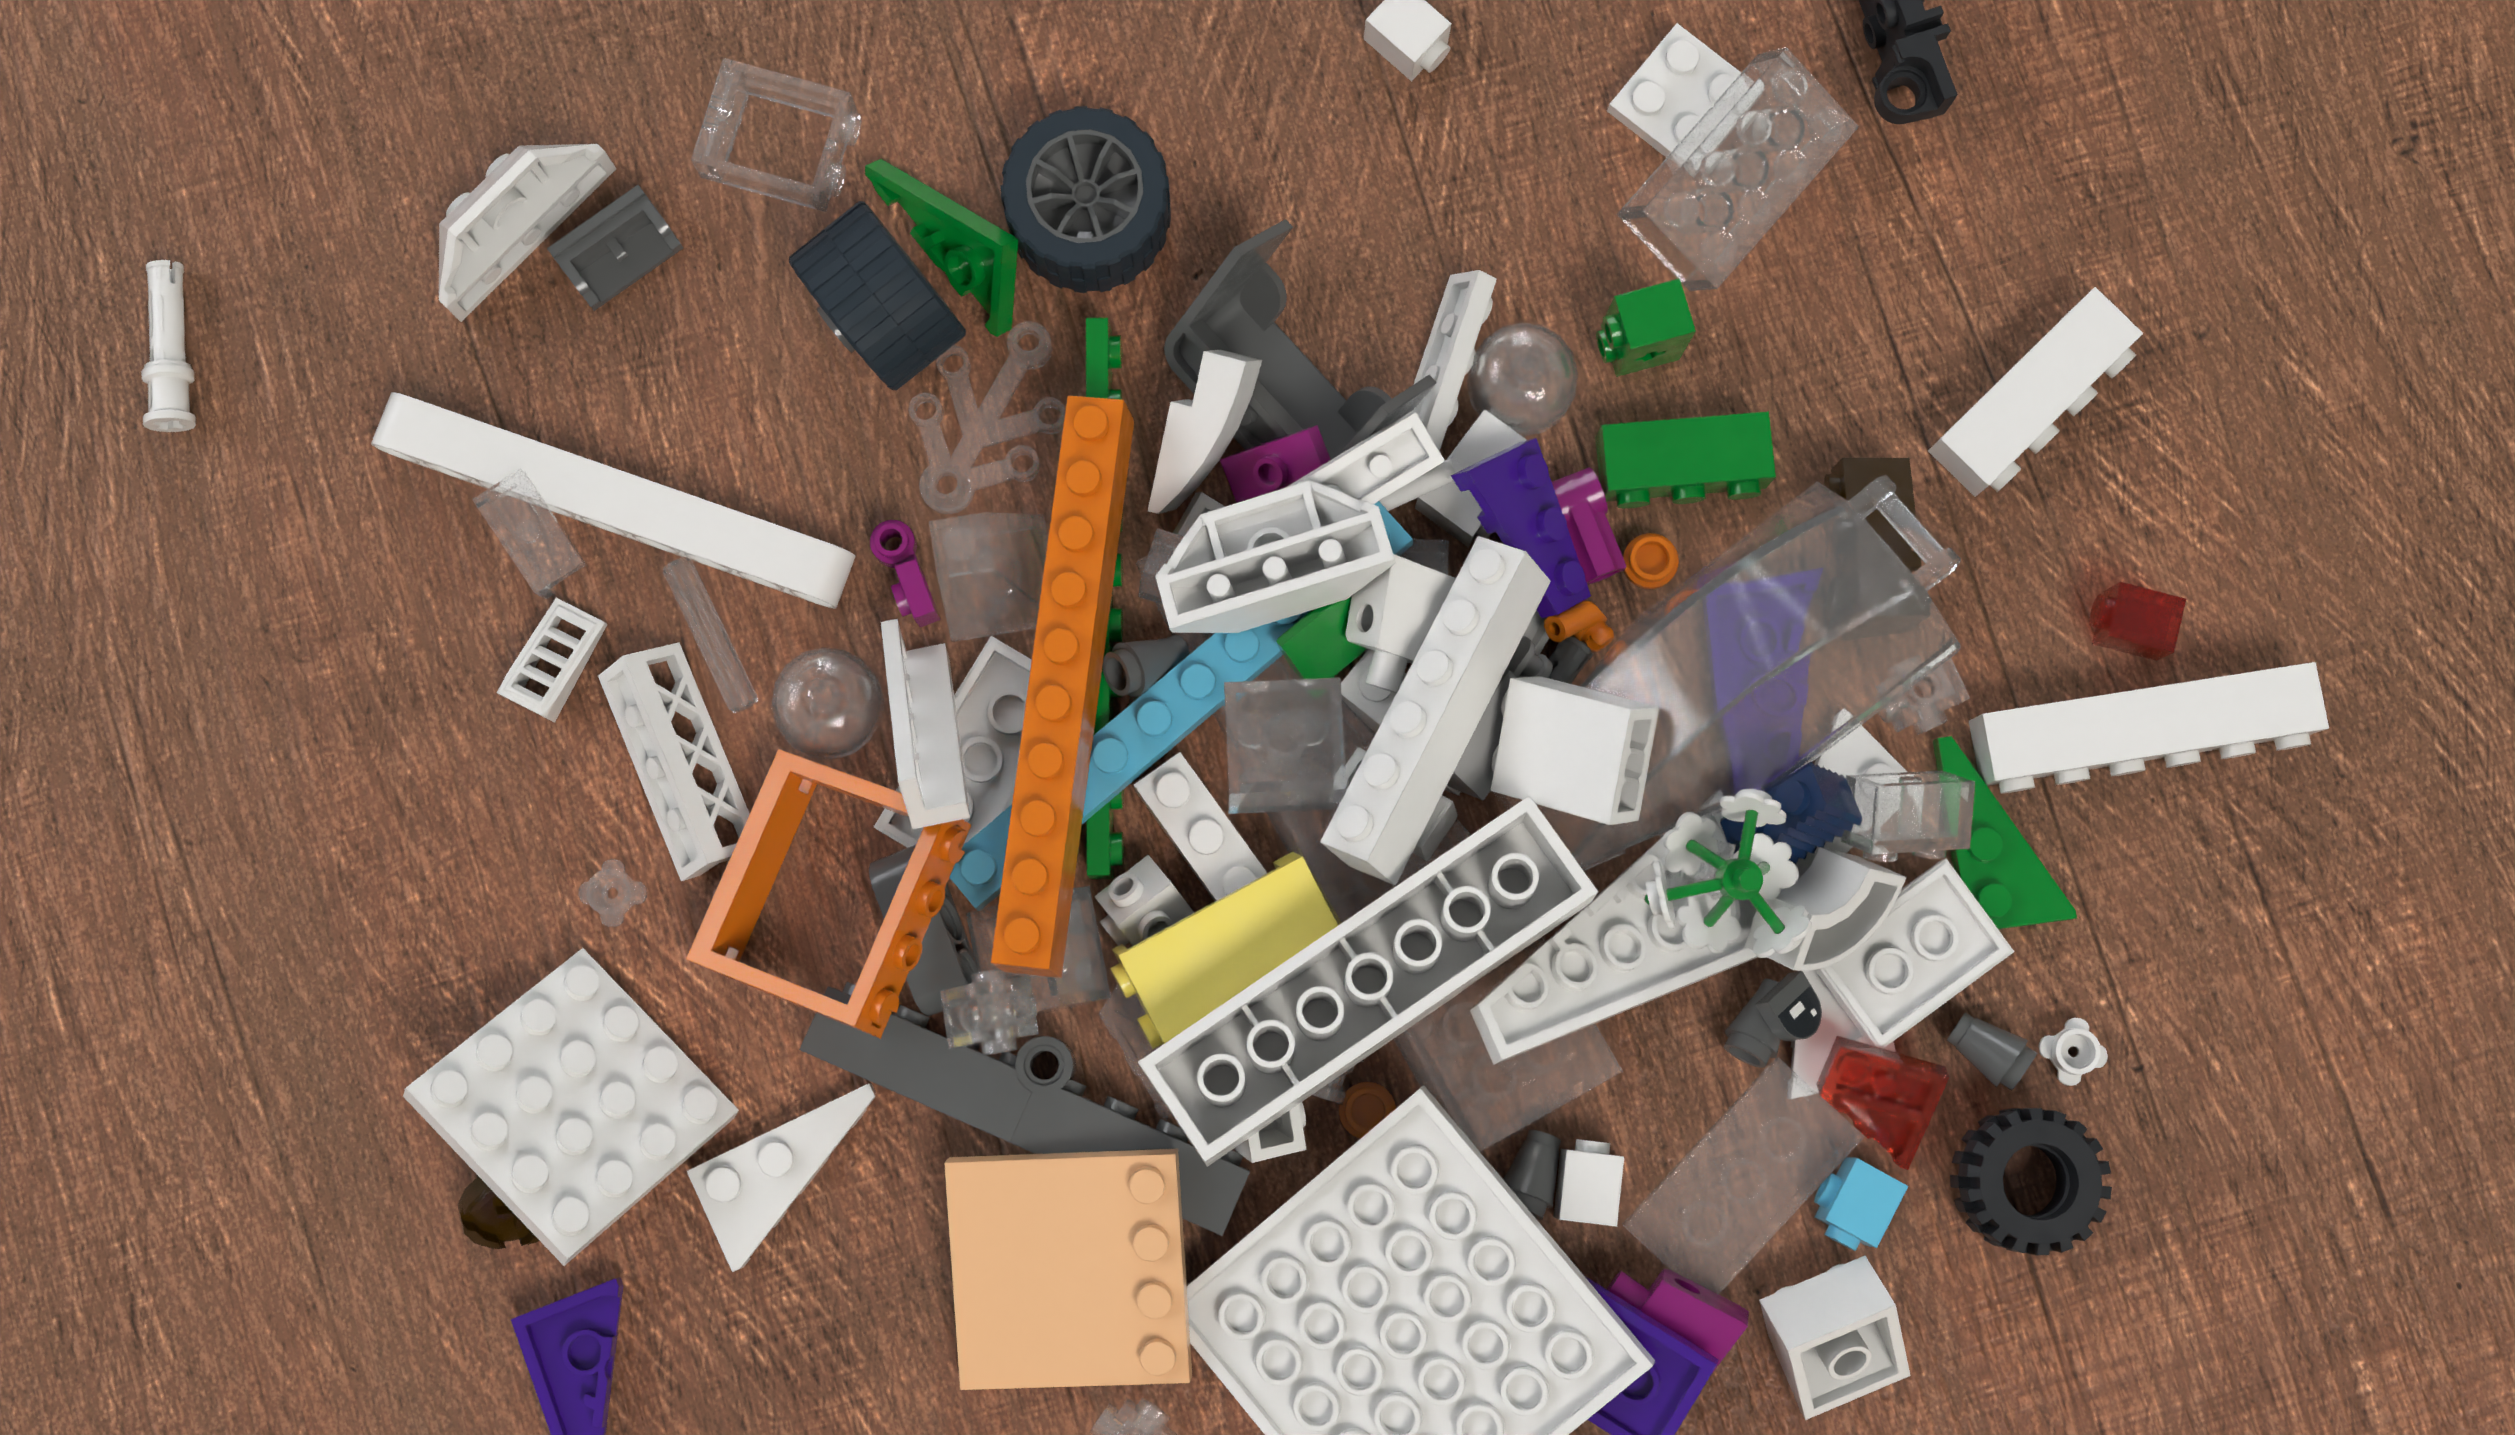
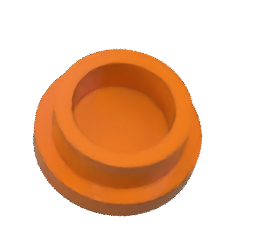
M1646 533L1635 537L1627 545L1623 553V559L1627 566L1624 570L1626 577L1634 585L1643 589L1663 587L1671 581L1678 569L1679 558L1676 548L1667 538L1659 534Z
M1362 1082L1350 1087L1342 1096L1339 1104V1117L1344 1128L1351 1135L1361 1139L1396 1109V1105L1392 1095L1386 1088L1377 1083Z

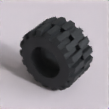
M2042 1108L2000 1110L1999 1115H1987L1979 1120L1980 1128L1978 1130H1968L1961 1140L1967 1145L1964 1151H1955L1952 1163L1959 1164L1958 1175H1950L1951 1188H1959L1961 1196L1954 1199V1203L1958 1212L1968 1214L1969 1219L1965 1223L1973 1232L1985 1235L1983 1240L1994 1246L2032 1255H2050V1251L2062 1253L2074 1248L2072 1245L2073 1240L2085 1241L2093 1234L2092 1230L2088 1227L2090 1222L2101 1223L2107 1212L2098 1207L2100 1198L2111 1199L2112 1187L2102 1186V1175L2111 1174L2109 1161L2098 1160L2096 1154L2103 1150L2097 1138H2086L2084 1136L2088 1128L2079 1121L2066 1120V1114L2055 1110H2042ZM2025 1146H2034L2042 1150L2052 1162L2056 1173V1189L2051 1201L2043 1210L2034 1215L2019 1213L2007 1199L2003 1186L2004 1170L2009 1159Z

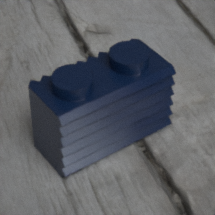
M1811 761L1764 791L1772 797V800L1781 803V810L1786 813V821L1778 825L1766 823L1762 827H1756L1755 834L1763 833L1768 835L1774 844L1777 842L1787 843L1792 850L1789 860L1797 865L1798 859L1805 860L1808 852L1815 854L1816 848H1824L1826 841L1833 843L1834 837H1842L1844 830L1851 832L1853 824L1860 826L1863 818L1846 778L1842 774L1838 775L1837 772L1833 773L1830 769L1826 770L1824 766L1821 768L1818 764L1814 765ZM1723 817L1720 820V824L1731 853L1734 856L1739 851L1744 821H1732Z

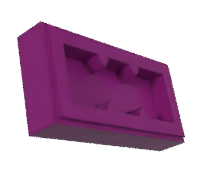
M1318 425L1231 454L1221 459L1220 462L1235 500L1239 503L1283 489L1331 459Z

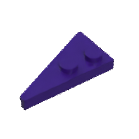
M621 1277L511 1319L551 1435H606L624 1286Z

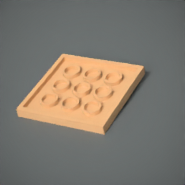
M1178 1149L949 1157L945 1161L960 1390L1190 1383L1192 1363Z

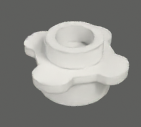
M2081 1018L2067 1020L2062 1031L2054 1036H2044L2038 1046L2040 1055L2050 1059L2058 1070L2057 1079L2059 1082L2067 1086L2077 1085L2081 1081L2082 1074H2086L2094 1068L2103 1067L2108 1058L2106 1049L2089 1032L2088 1023ZM2071 1046L2076 1047L2078 1050L2076 1057H2071L2068 1054V1049Z

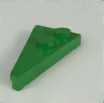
M883 159L865 165V176L870 179L875 191L886 205L890 206L898 202L917 226L912 228L910 234L933 263L945 272L953 288L961 297L972 293L990 315V318L984 325L987 330L995 337L1010 331L1013 322L1018 239Z
M1947 736L1934 739L1933 747L1953 868L1998 929L2077 919L2075 908L1953 737Z

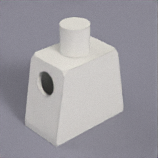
M1393 554L1396 563L1352 595L1345 635L1348 642L1375 651L1365 683L1397 693L1407 663H1413L1456 578Z

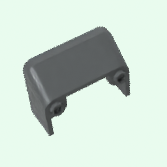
M1285 219L1232 249L1167 336L1164 346L1165 356L1174 373L1194 394L1203 351L1224 350L1262 360L1253 395L1239 428L1233 437L1244 449H1248L1318 425L1332 460L1413 411L1437 382L1429 374L1392 399L1383 390L1367 386L1353 393L1347 401L1275 323L1286 306L1287 294L1282 280L1266 262L1293 228Z

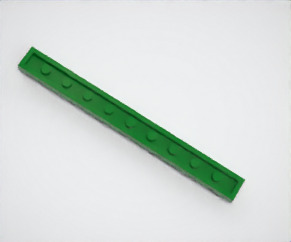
M1086 318V397L1122 400V390L1112 389V369L1122 368V336L1112 335L1108 318ZM1122 513V520H1121L1120 532L1123 531V513ZM1117 553L1113 587H1122L1123 556L1122 553ZM1113 589L1104 656L1112 652L1113 642H1123L1122 608L1113 609ZM1103 666L1093 736L1113 720V698H1123V696L1115 694L1107 684L1103 673ZM1124 790L1087 820V876L1090 879H1114V866L1124 865L1123 832H1114V810L1123 809Z

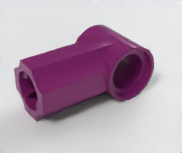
M1588 467L1552 481L1562 513L1566 518L1567 527L1580 565L1584 570L1587 585L1600 582L1624 571L1627 566L1605 515L1608 513L1607 502L1594 470Z

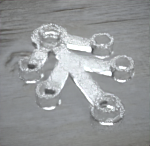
M1025 321L1012 328L1007 338V348L1010 355L979 409L968 376L971 362L967 352L962 347L953 345L936 359V366L940 375L947 380L963 435L952 456H950L940 426L944 416L940 400L935 395L927 392L919 393L911 399L908 407L909 415L913 423L920 428L930 463L921 475L919 488L924 502L932 510L942 514H954L962 511L971 503L975 490L1014 479L1026 482L1037 476L1040 470V461L1036 451L1027 445L1013 447L1004 460L972 466L983 448L1039 432L1055 434L1063 429L1066 409L1060 400L1053 397L1039 400L1033 410L1000 419L1027 370L1042 367L1051 357V338L1047 329L1041 324ZM1026 334H1033L1038 337L1039 344L1035 349L1026 351L1019 347V340ZM953 355L960 356L964 360L961 369L956 372H949L944 369L943 365L948 357ZM929 402L936 406V412L932 418L923 420L916 416L917 408L921 404ZM1049 407L1056 408L1061 413L1059 420L1054 424L1043 423L1040 420V414L1044 409ZM1020 455L1030 456L1033 459L1032 467L1026 472L1016 471L1012 466L1016 457ZM945 476H951L957 480L956 489L949 494H943L937 490L938 481Z

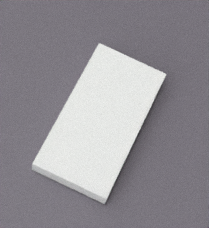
M993 636L987 641L954 695L970 818L963 820L971 824L964 844L1011 806L1013 802L1032 660ZM898 786L896 791L901 792L900 786ZM884 809L874 825L875 829L907 848L917 844L923 827L912 829L909 817Z

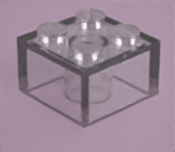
M1340 678L1224 682L1223 707L1228 813L1337 809L1347 791Z

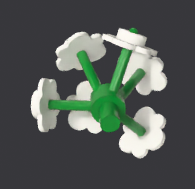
M1756 789L1740 790L1735 797H1721L1722 816L1732 821H1744L1739 851L1734 854L1733 859L1727 861L1716 854L1718 842L1712 836L1716 830L1715 822L1709 818L1701 819L1694 812L1682 814L1678 818L1676 826L1668 830L1663 836L1662 842L1664 847L1667 848L1662 856L1663 867L1669 872L1675 873L1682 870L1685 874L1692 875L1699 870L1701 862H1706L1717 869L1714 879L1669 888L1661 862H1654L1656 877L1655 880L1646 882L1647 894L1644 897L1645 902L1650 905L1653 916L1663 914L1668 928L1674 929L1675 913L1672 901L1687 898L1686 906H1682L1676 913L1677 921L1684 926L1682 930L1684 941L1688 946L1695 949H1703L1707 946L1710 951L1721 953L1726 949L1728 943L1734 942L1741 934L1739 921L1735 917L1730 916V906L1735 900H1749L1766 921L1765 924L1760 925L1753 932V938L1756 941L1753 946V952L1759 958H1766L1774 952L1785 954L1794 950L1812 928V923L1807 918L1808 911L1802 905L1796 906L1791 910L1789 907L1782 906L1773 911L1764 900L1777 898L1781 888H1789L1797 882L1799 877L1798 868L1789 860L1792 855L1791 847L1785 842L1774 844L1773 840L1766 834H1755L1756 827H1762L1766 823L1775 825L1785 823L1786 813L1781 810V803L1772 800L1768 793ZM1714 891H1720L1722 897L1714 901L1711 898V896L1707 894Z

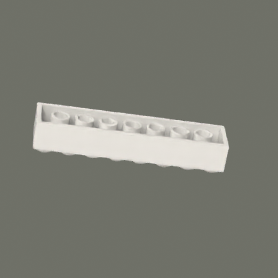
M1528 796L1138 1061V1063L1208 1167L1592 903L1598 890L1532 798Z

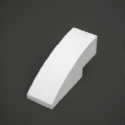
M1224 350L1203 351L1193 400L1185 399L1170 402L1148 512L1160 514L1176 510L1200 486L1218 463L1238 430L1251 400L1262 360Z

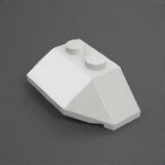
M598 144L518 146L510 155L504 154L498 157L489 166L486 178L471 193L461 194L450 204L446 212L447 217L439 223V301L460 322L617 169L607 153Z
M1309 480L1200 514L1178 544L1168 563L1161 567L1155 577L1171 632L1239 633L1346 600L1396 562L1379 506L1366 501L1362 502L1343 492Z

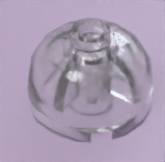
M1520 322L1503 326L1482 341L1474 355L1473 365L1468 372L1466 385L1471 405L1479 416L1485 409L1519 435L1525 437L1543 433L1563 419L1575 399L1579 376L1574 354L1560 335L1544 325Z
M827 647L802 652L787 663L774 684L771 703L776 727L789 745L811 759L826 761L842 759L844 756L851 755L871 743L882 724L885 707L880 681L869 665L847 650Z

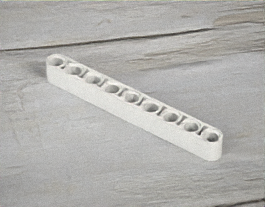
M391 392L371 445L398 458L828 608L836 609L856 557L853 553L828 542L400 393Z

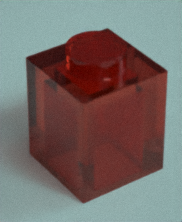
M2119 582L2105 590L2103 595L2098 594L2093 603L2089 617V625L2095 627L2092 644L2158 661L2175 651L2186 598Z

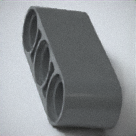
M916 845L875 860L869 865L871 885L883 918L886 916ZM947 884L945 886L944 903L937 915L932 917L922 940L921 957L917 965L909 971L906 978L918 1008L926 1016H932L981 997L983 994L981 974Z

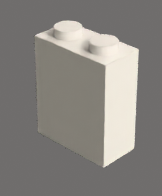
M1542 676L1510 678L1509 688L1503 697L1501 705L1503 722L1499 745L1493 753L1491 762L1494 773L1491 791L1521 800L1530 796L1535 804L1607 825L1639 821L1659 707Z

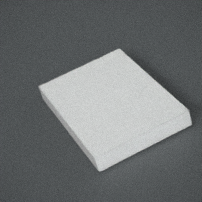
M1943 859L1902 888L1885 920L1862 946L1841 961L1815 971L1873 1051L1878 1052L2011 955L2014 950L1949 861Z

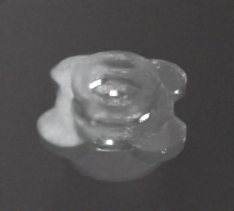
M609 859L602 864V870L594 874L589 882L581 884L578 896L583 904L590 905L595 911L600 913L602 924L608 927H617L623 923L624 914L634 904H642L646 900L647 888L642 882H635L625 872V864L622 861ZM611 888H616L618 895L611 899L608 896V891Z

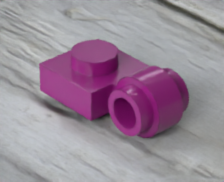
M887 520L880 523L871 534L870 547L872 553L881 564L896 569L900 582L891 585V589L902 617L912 614L919 627L941 620L916 556L917 541L908 525L898 520ZM894 537L902 538V543L898 549L893 551L885 549L889 539Z

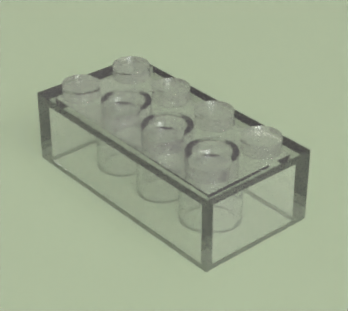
M1787 47L1757 54L1617 215L1678 279L1680 278L1682 284L1689 291L1718 289L1859 126Z

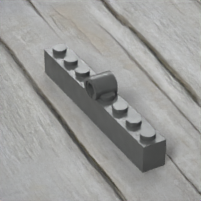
M847 981L843 991L828 986L824 996L848 1004L856 985ZM900 1004L897 1013H891L881 1039L820 1014H815L799 1050L1032 1153L1178 1149L1182 1219L1223 1236L1250 1173L1249 1169L1240 1166L1243 1156L1231 1150L1207 1167L1193 1145L1187 1143L1188 1138L1181 1127L1160 1119L1155 1129L1135 1120L1139 1109L1120 1100L1107 1096L1104 1105L1082 1097L1087 1086L1073 1080L1076 1072V1059L1071 1048L1063 1041L1049 1036L1036 1037L1026 1042L1017 1055L1003 1050L998 1060L978 1051L982 1040L953 1027L950 1028L947 1037L927 1029L926 1026L930 1017ZM1049 1051L1057 1057L1059 1068L1052 1078L1044 1080L1035 1073L1034 1061L1039 1054Z

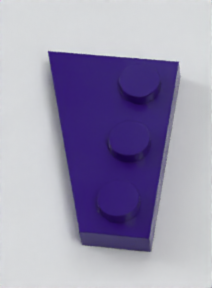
M1537 438L1519 442L1451 475L1461 492L1470 490L1482 511L1477 518L1487 534L1496 532L1503 544L1526 551L1551 581L1536 609L1541 618L1558 615L1591 597L1584 570L1580 565L1567 527L1566 518L1562 513L1549 476L1548 466L1543 458Z

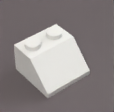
M1866 1256L1846 1264L1833 1266L1827 1272L1796 1285L1783 1287L1774 1294L1759 1300L1768 1336L1805 1420L1911 1376L1896 1304Z

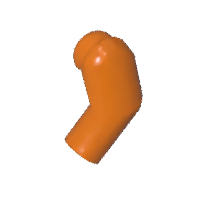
M1583 600L1558 615L1547 617L1544 621V628L1548 637L1555 642H1561L1574 635L1579 641L1584 640L1586 646L1591 651L1598 652L1609 645L1614 639L1613 629L1606 624L1607 617L1591 601Z

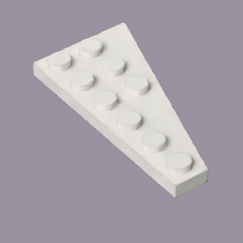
M1718 788L1690 812L1698 814L1701 819L1709 818L1715 822L1716 830L1712 836L1718 842L1716 854L1727 861L1733 859V855L1720 824V820L1723 818L1721 814L1722 807L1720 806L1722 795ZM1662 837L1598 894L1592 903L1578 912L1470 1010L1493 1064L1512 1058L1757 958L1758 956L1753 950L1745 947L1757 910L1749 900H1735L1730 906V916L1735 917L1739 921L1741 934L1734 942L1728 943L1723 952L1714 953L1707 946L1703 949H1695L1688 946L1682 936L1684 926L1676 919L1677 911L1682 906H1686L1687 898L1672 901L1675 913L1674 929L1668 928L1663 914L1653 916L1650 905L1644 900L1647 894L1646 882L1655 880L1656 877L1653 863L1660 861L1662 865V856L1667 849L1663 845ZM1701 862L1699 870L1692 875L1685 874L1682 870L1675 873L1669 872L1662 865L1669 888L1714 879L1717 869L1706 862ZM1720 891L1707 893L1713 901L1722 897Z

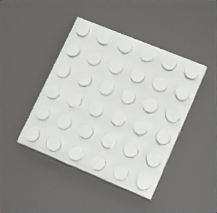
M1424 1085L1187 1286L1191 1345L1265 1435H1569L1648 1371L1655 1362L1654 1358Z

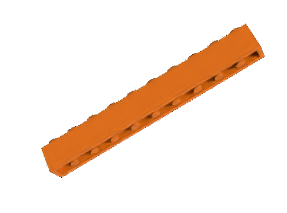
M1067 396L991 964L1009 973L1062 978L1134 428V419L1125 401L1120 399Z

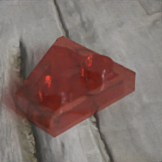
M1836 1036L1816 1085L1823 1099L1838 1112L1847 1114L1852 1119L1854 1127L1869 1140L1871 1138L1876 1140L1891 1154L1895 1164L1900 1168L1908 1170L1950 1077L1945 1066Z

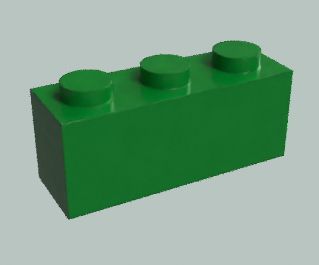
M1769 411L1601 425L1595 437L1599 482L1602 486L1606 502L1616 501L1618 508L1643 507L1650 504V498L1672 496V503L1674 504L1697 503L1706 499L1705 494L1727 492V497L1731 500L1749 499L1760 496L1761 489H1766L1776 478Z

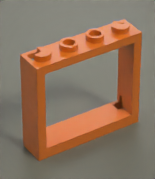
M778 749L686 960L881 1039L892 1011L897 1013L899 994L908 973L917 965L921 957L922 940L931 919L937 915L944 903L945 886L954 865L961 860L965 853L961 849L971 824L961 819L923 827L848 1004H844L739 961L817 784L898 814L909 816L901 792Z

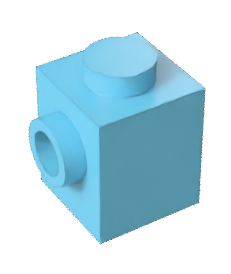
M1845 1157L1837 1174L1835 1175L1830 1172L1822 1181L1814 1199V1203L1820 1205L1814 1218L1829 1225L1824 1234L1825 1236L1853 1251L1857 1250L1860 1243L1877 1248L1909 1186L1858 1158Z

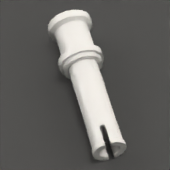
M156 260L146 264L148 276L150 362L146 363L141 371L143 382L148 384L149 412L143 416V425L145 428L154 431L181 432L193 429L196 426V417L190 413L189 384L195 381V372L191 365L186 363L184 266L180 262L175 261L172 263L173 269H170V260Z

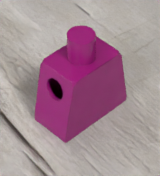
M1664 1268L1648 1290L1622 1270L1607 1287V1290L1719 1359L1715 1369L1748 1327L1749 1311L1669 1269Z

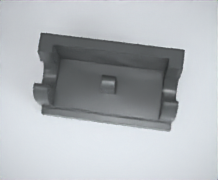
M637 185L547 249L578 292L595 311L683 249V246L641 187Z

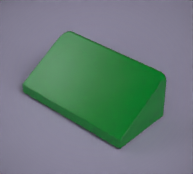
M1352 596L1346 600L1310 611L1277 638L1276 642L1289 666L1314 691L1321 688L1367 650L1365 647L1348 642L1345 635Z

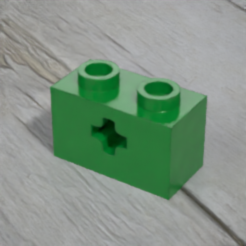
M1680 278L1614 296L1606 315L1603 317L1602 330L1596 332V339L1603 362H1612L1616 377L1680 360L1696 333Z

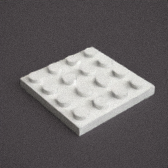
M584 948L575 953L407 1086L403 1097L563 1266L731 1122L739 1111Z

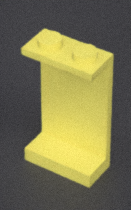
M1291 852L1274 861L1273 864L1276 869L1128 949L1123 944L1112 949L1119 964L1111 967L1110 970L1126 999L1136 994L1146 1013L1137 1018V1021L1152 1049L1165 1044L1338 926L1303 856Z

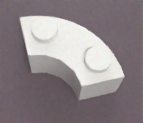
M1820 847L1809 869L1794 885L1781 890L1779 896L1773 900L1764 899L1773 911L1782 906L1789 907L1791 910L1796 906L1802 905L1808 911L1807 918L1812 923L1810 932L1794 950L1785 954L1774 952L1767 958L1798 971L1817 970L1841 961L1862 946L1879 928L1894 906L1906 877L1859 856ZM1758 911L1754 915L1752 927L1745 947L1753 950L1756 942L1753 938V932L1757 927L1766 923Z

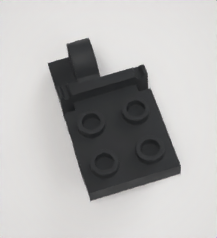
M1859 0L1865 16L1863 19V31L1866 41L1871 49L1877 48L1882 60L1880 67L1875 73L1876 77L1872 78L1876 89L1874 105L1878 114L1892 124H1907L1945 114L1958 96L1938 41L1946 39L1951 32L1949 24H1942L1941 17L1944 14L1942 6L1925 11L1923 6L1925 0ZM1903 85L1908 87L1915 96V106L1909 109L1895 107L1889 101L1887 91Z

